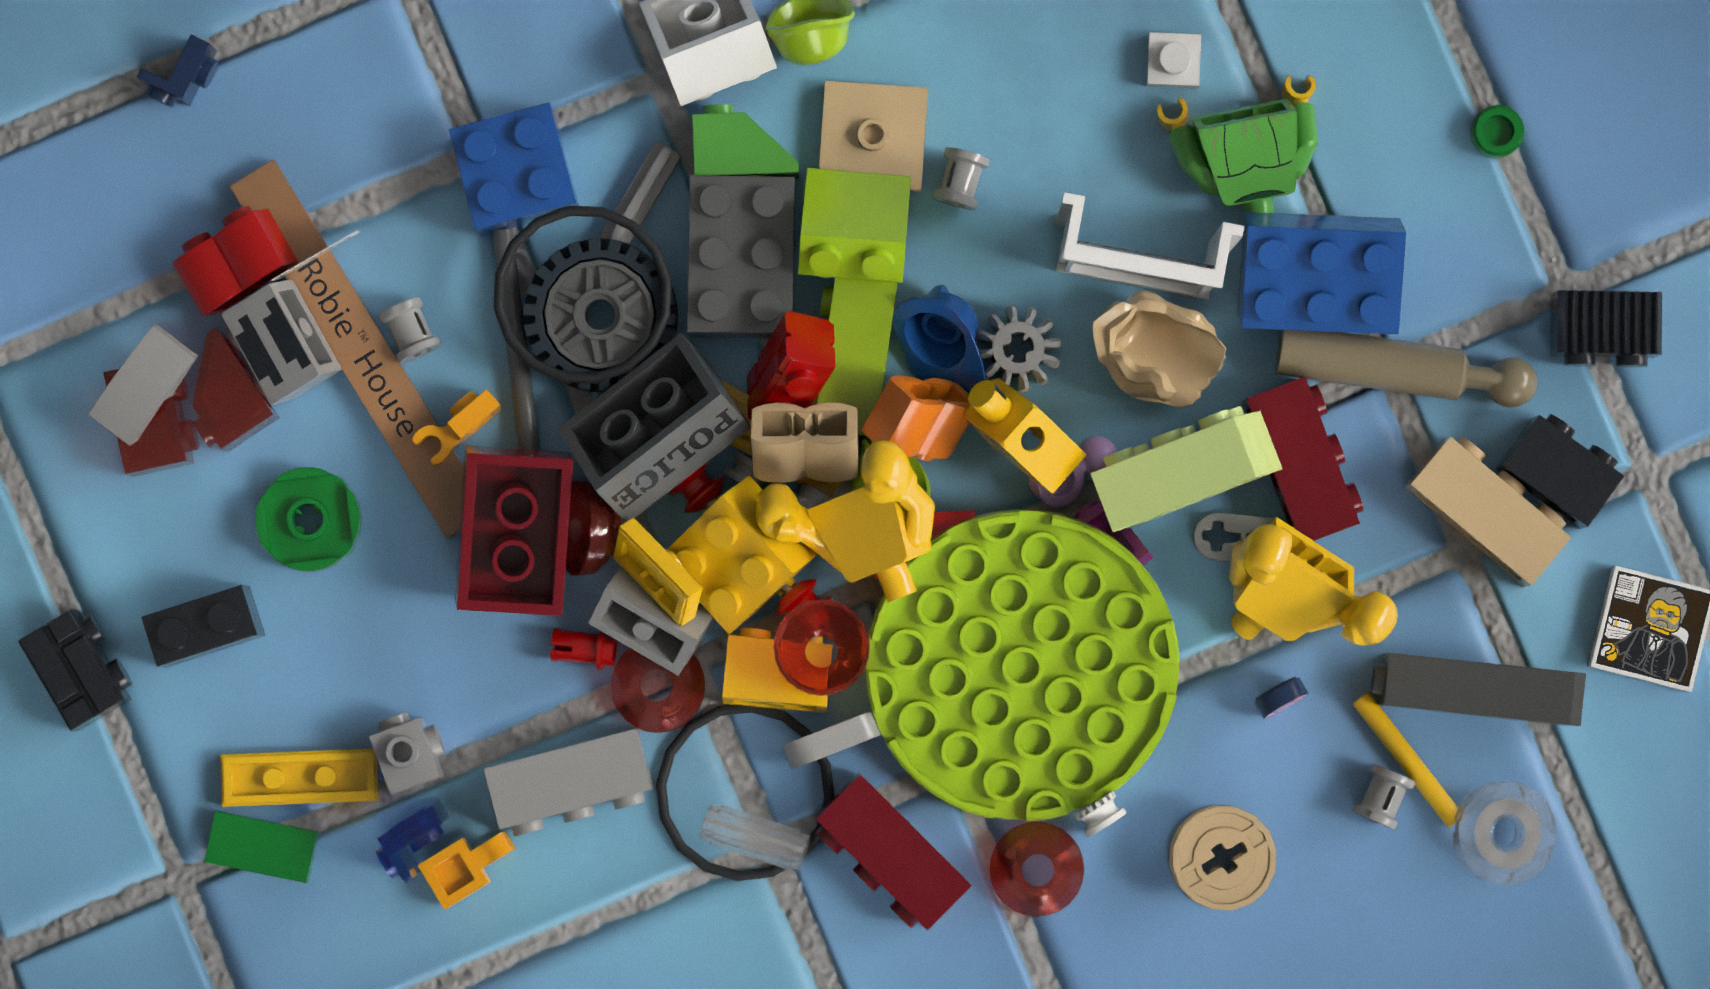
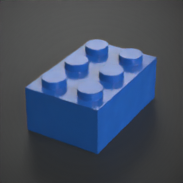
M1244 212L1238 297V317L1242 328L1399 334L1406 230L1400 218Z

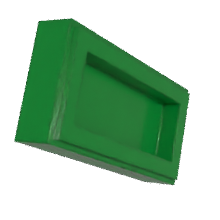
M217 810L214 813L204 862L308 883L319 831Z

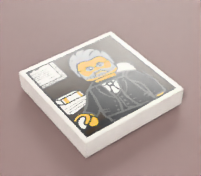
M1616 565L1612 566L1588 667L1685 692H1692L1710 621V589Z

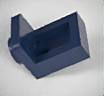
M191 34L168 81L143 68H140L136 78L148 86L144 93L148 97L171 108L176 100L190 106L199 87L206 89L217 71L219 61L214 59L217 50L210 43Z

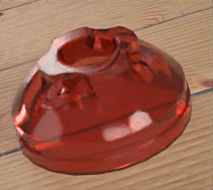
M573 481L571 485L566 570L571 576L593 575L608 562L611 555H614L619 527L622 525L621 517L595 491L592 484L586 481Z
M820 599L805 602L787 613L776 631L773 649L777 667L789 684L809 695L827 696L848 689L859 679L868 663L870 643L864 623L855 612L838 602ZM819 637L830 639L836 645L838 651L836 660L831 665L822 668L812 665L807 660L805 654L807 645L813 639Z
M629 648L620 657L612 673L611 692L617 710L627 722L646 732L663 733L684 726L698 712L705 697L706 682L704 671L694 654L679 676ZM655 669L668 673L673 683L670 695L658 702L646 698L641 689V681L645 674Z
M1039 821L1026 822L1010 829L996 843L989 865L990 880L1001 901L1012 910L1028 916H1048L1069 905L1078 894L1084 876L1083 857L1074 839L1062 828L1051 823ZM1034 854L1047 856L1054 866L1051 880L1042 886L1029 884L1022 874L1024 862Z

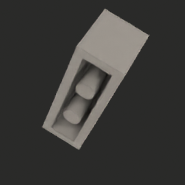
M639 728L484 768L499 830L512 827L514 836L544 829L542 818L562 813L564 823L594 816L595 813L592 805L613 800L615 810L645 802L643 792L654 789Z

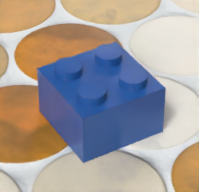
M550 102L448 129L474 227L480 236L492 234V231L511 229L529 224L536 217L566 206H579L555 113Z

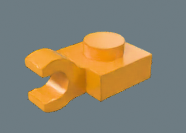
M487 389L478 397L473 391H470L450 408L449 412L453 418L447 422L446 426H424L414 434L412 442L418 446L429 437L438 439L441 443V449L430 459V462L434 467L439 466L449 458L454 448L460 443L463 444L501 411V406Z
M506 831L499 833L473 850L466 838L463 837L417 866L443 909L446 910L492 882L484 867L513 851L516 847Z

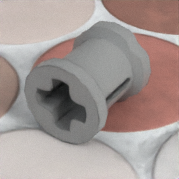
M946 147L944 157L948 159L940 189L934 190L932 199L958 208L976 210L978 201L974 197L982 169L988 168L990 159L966 150Z
M420 297L405 300L379 314L382 323L388 324L397 344L399 352L396 357L399 363L409 362L422 357L442 345L439 337L432 336L421 311L423 303Z
M1373 763L1370 768L1373 777L1361 804H1355L1352 811L1395 830L1398 824L1395 816L1406 791L1413 789L1416 782Z

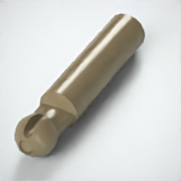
M1281 330L1275 366V374L1298 378L1306 377V379L1456 401L1466 388L1485 390L1497 404L1507 408L1518 407L1529 401L1534 396L1537 387V376L1533 368L1526 361L1516 357L1500 360L1492 367L1470 365L1463 349L1347 332Z

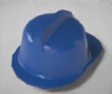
M937 285L928 294L922 297H912L898 305L894 310L892 323L911 370L917 379L923 381L929 378L949 380L958 383L968 393L977 383L984 380L983 361L975 343L978 320L975 311L968 302L955 294L949 293L945 285Z

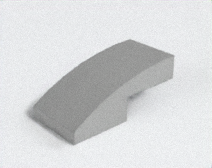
M154 325L115 374L88 415L126 444L132 445L138 441L164 400L173 395L198 355L160 326Z

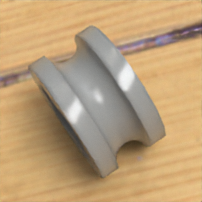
M736 451L734 454L736 459L735 465L731 468L726 467L723 473L737 483L750 475L763 490V484L767 481L753 477L752 459Z

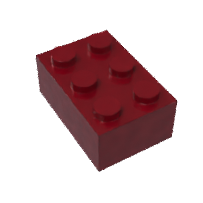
M465 446L455 589L457 610L562 616L573 458L570 452Z

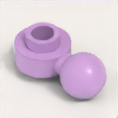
M1102 436L1087 438L1079 446L1087 456L1053 494L1029 477L1031 492L1052 507H1062L1071 503L1079 495L1083 487L1084 475L1091 476L1090 473L1105 468L1106 465L1103 457L1117 452L1113 442Z

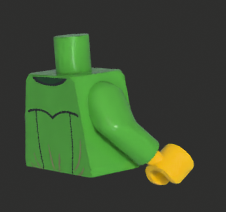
M1288 75L1281 90L1283 99L1191 117L1192 126L1186 125L1189 119L1187 103L1184 99L1177 97L1182 114L1176 119H1168L1164 116L1162 107L1159 104L1157 107L1159 123L1164 129L1172 131L1169 134V139L1180 167L1203 193L1217 195L1223 206L1242 204L1243 215L1244 212L1275 213L1272 198L1295 192L1296 179L1306 173L1318 146L1314 105L1308 103L1316 89V81L1311 75H1307L1305 78L1306 93L1299 94L1291 88V76Z

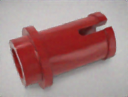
M554 628L551 645H555V647L550 650V659L555 662L567 661L596 664L597 670H603L605 666H614L618 641L602 631L599 634Z

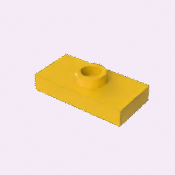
M634 517L619 527L613 555L614 560L682 627L695 618L703 587L682 567L678 557L671 550L664 549Z

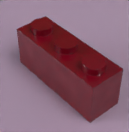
M1306 377L1248 397L1242 401L1246 414L1261 411L1283 468L1269 474L1287 524L1313 541L1360 524L1357 514L1364 511L1363 504L1353 482L1345 484L1339 465L1345 463V456L1336 434L1327 436L1320 417L1327 414V409L1318 386L1309 387Z
M859 772L815 815V819L822 825L815 833L837 855L845 848L859 862L852 870L874 892L882 885L896 899L889 907L911 929L919 922L928 931L972 886Z

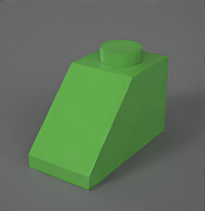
M734 105L703 106V114H692L695 176L800 178L799 162L745 112H734Z

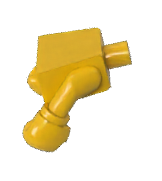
M885 440L875 441L867 448L861 466L864 487L810 509L801 506L795 494L785 484H770L759 493L755 507V519L759 528L768 537L784 542H802L842 573L850 583L877 574L888 602L917 591L906 561L931 550L930 539L935 504L917 483V475L912 469L905 452L894 442Z
M1278 517L1270 524H1263L1257 527L1244 540H1240L1233 545L1229 580L1234 586L1233 604L1238 611L1231 617V625L1237 634L1246 640L1254 639L1265 628L1285 641H1295L1307 632L1311 633L1341 625L1343 627L1341 636L1348 642L1356 645H1374L1383 641L1396 625L1398 618L1397 607L1389 596L1373 591L1364 596L1354 597V567Z

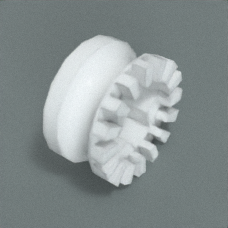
M1113 791L1099 801H1095L1094 804L1091 803L1074 814L1077 821L1082 820L1085 822L1086 830L1084 833L1087 837L1096 834L1127 813L1123 807L1118 808L1114 804L1116 795Z

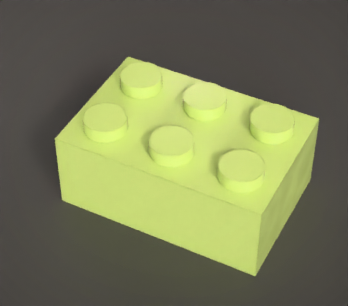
M1241 406L1230 410L1226 409L1198 420L1201 430L1197 432L1193 424L1151 438L1150 441L1153 446L1151 450H1149L1147 443L1103 457L1106 467L1090 474L1112 532L1145 523L1282 470L1283 468L1261 411L1244 414Z

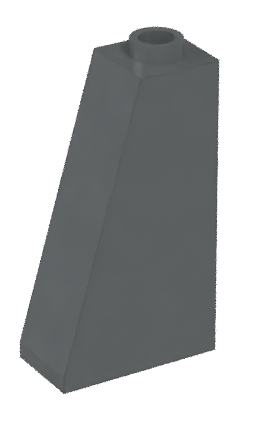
M1383 653L1382 663L1375 662L1373 666L1371 693L1379 694L1378 704L1382 706L1560 726H1581L1586 673Z

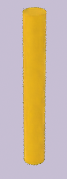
M1369 691L1361 695L1352 705L1406 775L1416 782V788L1447 828L1454 825L1464 814Z

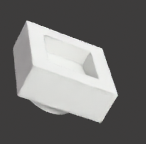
M1150 32L1148 35L1146 87L1198 89L1200 81L1201 34Z

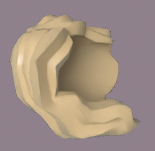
M1144 290L1137 291L1126 301L1117 300L1093 322V338L1098 361L1107 367L1113 380L1122 391L1130 397L1139 400L1162 403L1173 407L1193 405L1197 399L1201 398L1202 390L1210 385V380L1216 377L1217 371L1221 370L1223 361L1226 358L1225 352L1227 348L1216 337L1215 327L1207 321L1202 313L1170 303L1156 293Z

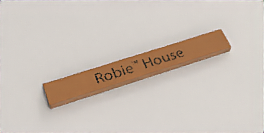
M274 159L229 186L242 207L249 206L252 211L269 209L299 262L298 264L328 247ZM329 250L287 274L285 278L287 280L293 279L343 372L444 536L449 539L460 530L464 466L453 450L443 464L434 467L430 459L441 449V443L436 438L429 437L418 446L412 442L414 434L422 427L428 425L439 427L401 363L398 362L396 355L332 251Z

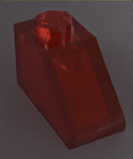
M218 328L208 332L192 403L199 418L194 420L193 424L209 447L218 444L220 449L229 452L280 417L269 400L256 388L252 374L225 333Z

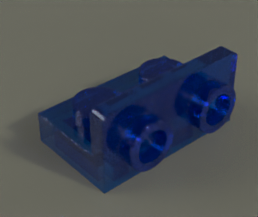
M440 799L389 828L377 838L381 847L375 851L376 855L391 878L399 874L402 881L407 883L421 871L407 845L409 844L412 851L416 852L438 839L444 833L441 824L450 816Z

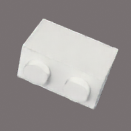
M644 0L639 2L680 106L693 101L704 100L718 91L743 81L754 80L761 74L777 68L751 0Z

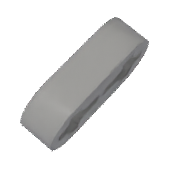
M1226 513L1209 514L1200 519L1195 525L1192 534L1193 545L1197 552L1206 559L1230 562L1232 548L1235 543H1223L1220 546L1219 552L1211 551V543L1202 540L1203 531L1211 530L1213 522L1222 523V532L1239 534L1238 541L1244 540L1246 535L1252 533L1257 527L1263 524H1270L1275 518Z
M869 711L782 746L792 770L882 734L872 711Z

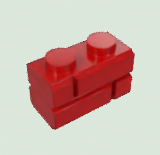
M793 311L786 312L760 353L758 362L754 363L747 375V394L750 396L747 400L748 419L752 420L753 408L764 404L788 403L804 409L813 404L836 367L835 348L832 347L835 343L834 324L826 319Z

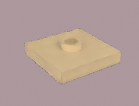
M825 81L819 169L911 176L910 192H921L928 88Z

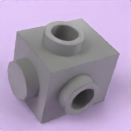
M408 712L378 722L381 732L371 735L369 738L390 795H396L445 777L438 756L445 754V749L435 724L427 727L424 718L410 720Z

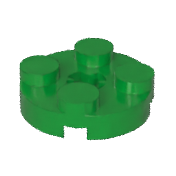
M295 468L282 473L267 488L265 494L262 495L256 508V531L262 546L276 561L294 570L315 572L336 565L344 557L352 553L361 531L362 515L356 495L343 479L320 468ZM305 505H312L315 513H322L323 515L322 525H316L318 531L306 535L304 527L295 525L296 513L302 515L303 512L300 508Z

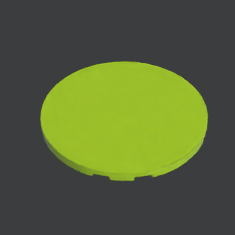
M1014 509L975 516L951 526L930 539L931 550L906 561L917 591L891 602L887 601L883 593L873 616L866 647L865 670L872 713L889 750L900 765L915 781L948 804L966 812L992 819L995 817L1037 821L1065 816L1069 812L1085 807L1097 800L1099 801L1111 791L1114 792L1123 786L1138 772L1160 742L1176 702L1180 656L1174 621L1160 589L1144 565L1125 546L1099 528L1077 518L1043 510Z

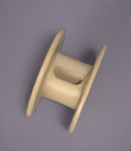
M1211 805L1191 813L1177 827L1170 843L1169 866L1176 884L1191 900L1212 910H1236L1252 904L1268 889L1276 871V848L1270 831L1255 815L1234 806ZM1241 843L1243 851L1230 858L1233 866L1226 871L1223 867L1214 866L1206 872L1203 871L1201 865L1215 857L1211 851L1214 846L1219 844L1222 848L1230 849Z

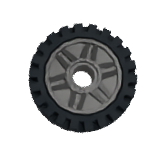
M603 238L577 241L561 250H557L549 256V259L544 264H541L535 272L531 283H529L523 306L525 334L537 360L563 372L597 373L624 363L647 342L660 314L661 280L653 259L644 251L631 244ZM672 285L670 317L656 347L633 369L675 338L678 310ZM596 302H608L615 311L613 323L603 330L591 328L586 317L588 309ZM629 372L597 384L563 383L582 391L604 393Z

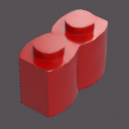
M249 206L242 207L222 219L224 228L213 237H211L209 232H204L181 246L184 254L172 263L202 317L219 314L299 263L269 209L252 211Z

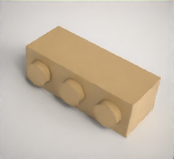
M1452 437L1444 439L1405 485V488L1523 587L1532 586L1572 538L1562 530L1566 522L1548 506L1541 504L1537 509L1522 496L1526 488L1509 473L1502 470L1496 475L1484 465L1482 461L1486 455L1471 441L1464 437H1461L1458 442Z

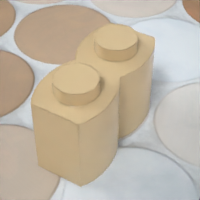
M770 403L753 408L751 420L753 477L773 483L792 482L804 477L821 482H843L858 477V409L843 403H820L805 409L788 403Z

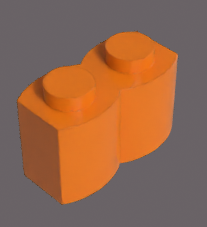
M903 375L892 376L861 431L872 441L871 444L881 440L894 442L902 448L907 457L915 456L927 462H931L934 458L947 459L952 456L969 426V423L964 418L965 411L970 406L968 402L969 393L958 383L945 379L929 378L923 381Z

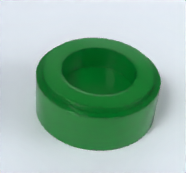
M1493 105L1482 110L1475 117L1470 128V138L1475 149L1483 156L1492 159H1500L1512 154L1520 146L1524 137L1522 119L1513 109L1503 105Z

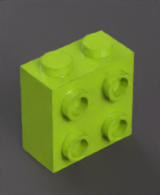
M807 168L798 274L823 278L838 277L874 282L903 283L911 176Z

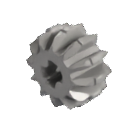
M1014 305L1007 306L1006 317L1008 324L1006 325L1003 324L996 314L991 313L987 317V321L996 332V335L985 330H978L976 333V339L979 342L991 345L989 349L978 350L982 361L990 359L993 361V364L984 370V380L991 379L1000 371L1004 374L1001 380L1009 386L1011 377H1017L1018 389L1021 394H1025L1029 391L1027 375L1031 374L1039 385L1044 386L1048 382V378L1038 365L1041 364L1050 369H1057L1060 364V360L1056 357L1044 354V351L1055 350L1062 345L1060 338L1054 337L1043 340L1042 336L1049 332L1054 325L1052 320H1044L1037 328L1032 326L1031 324L1037 313V310L1033 307L1028 308L1024 322H1021L1017 319L1016 307ZM1014 336L1022 337V344L1028 341L1032 348V351H1028L1025 354L1022 363L1012 362L1014 356L1011 355L1007 358L1003 351L1004 348L1010 346L1011 339Z

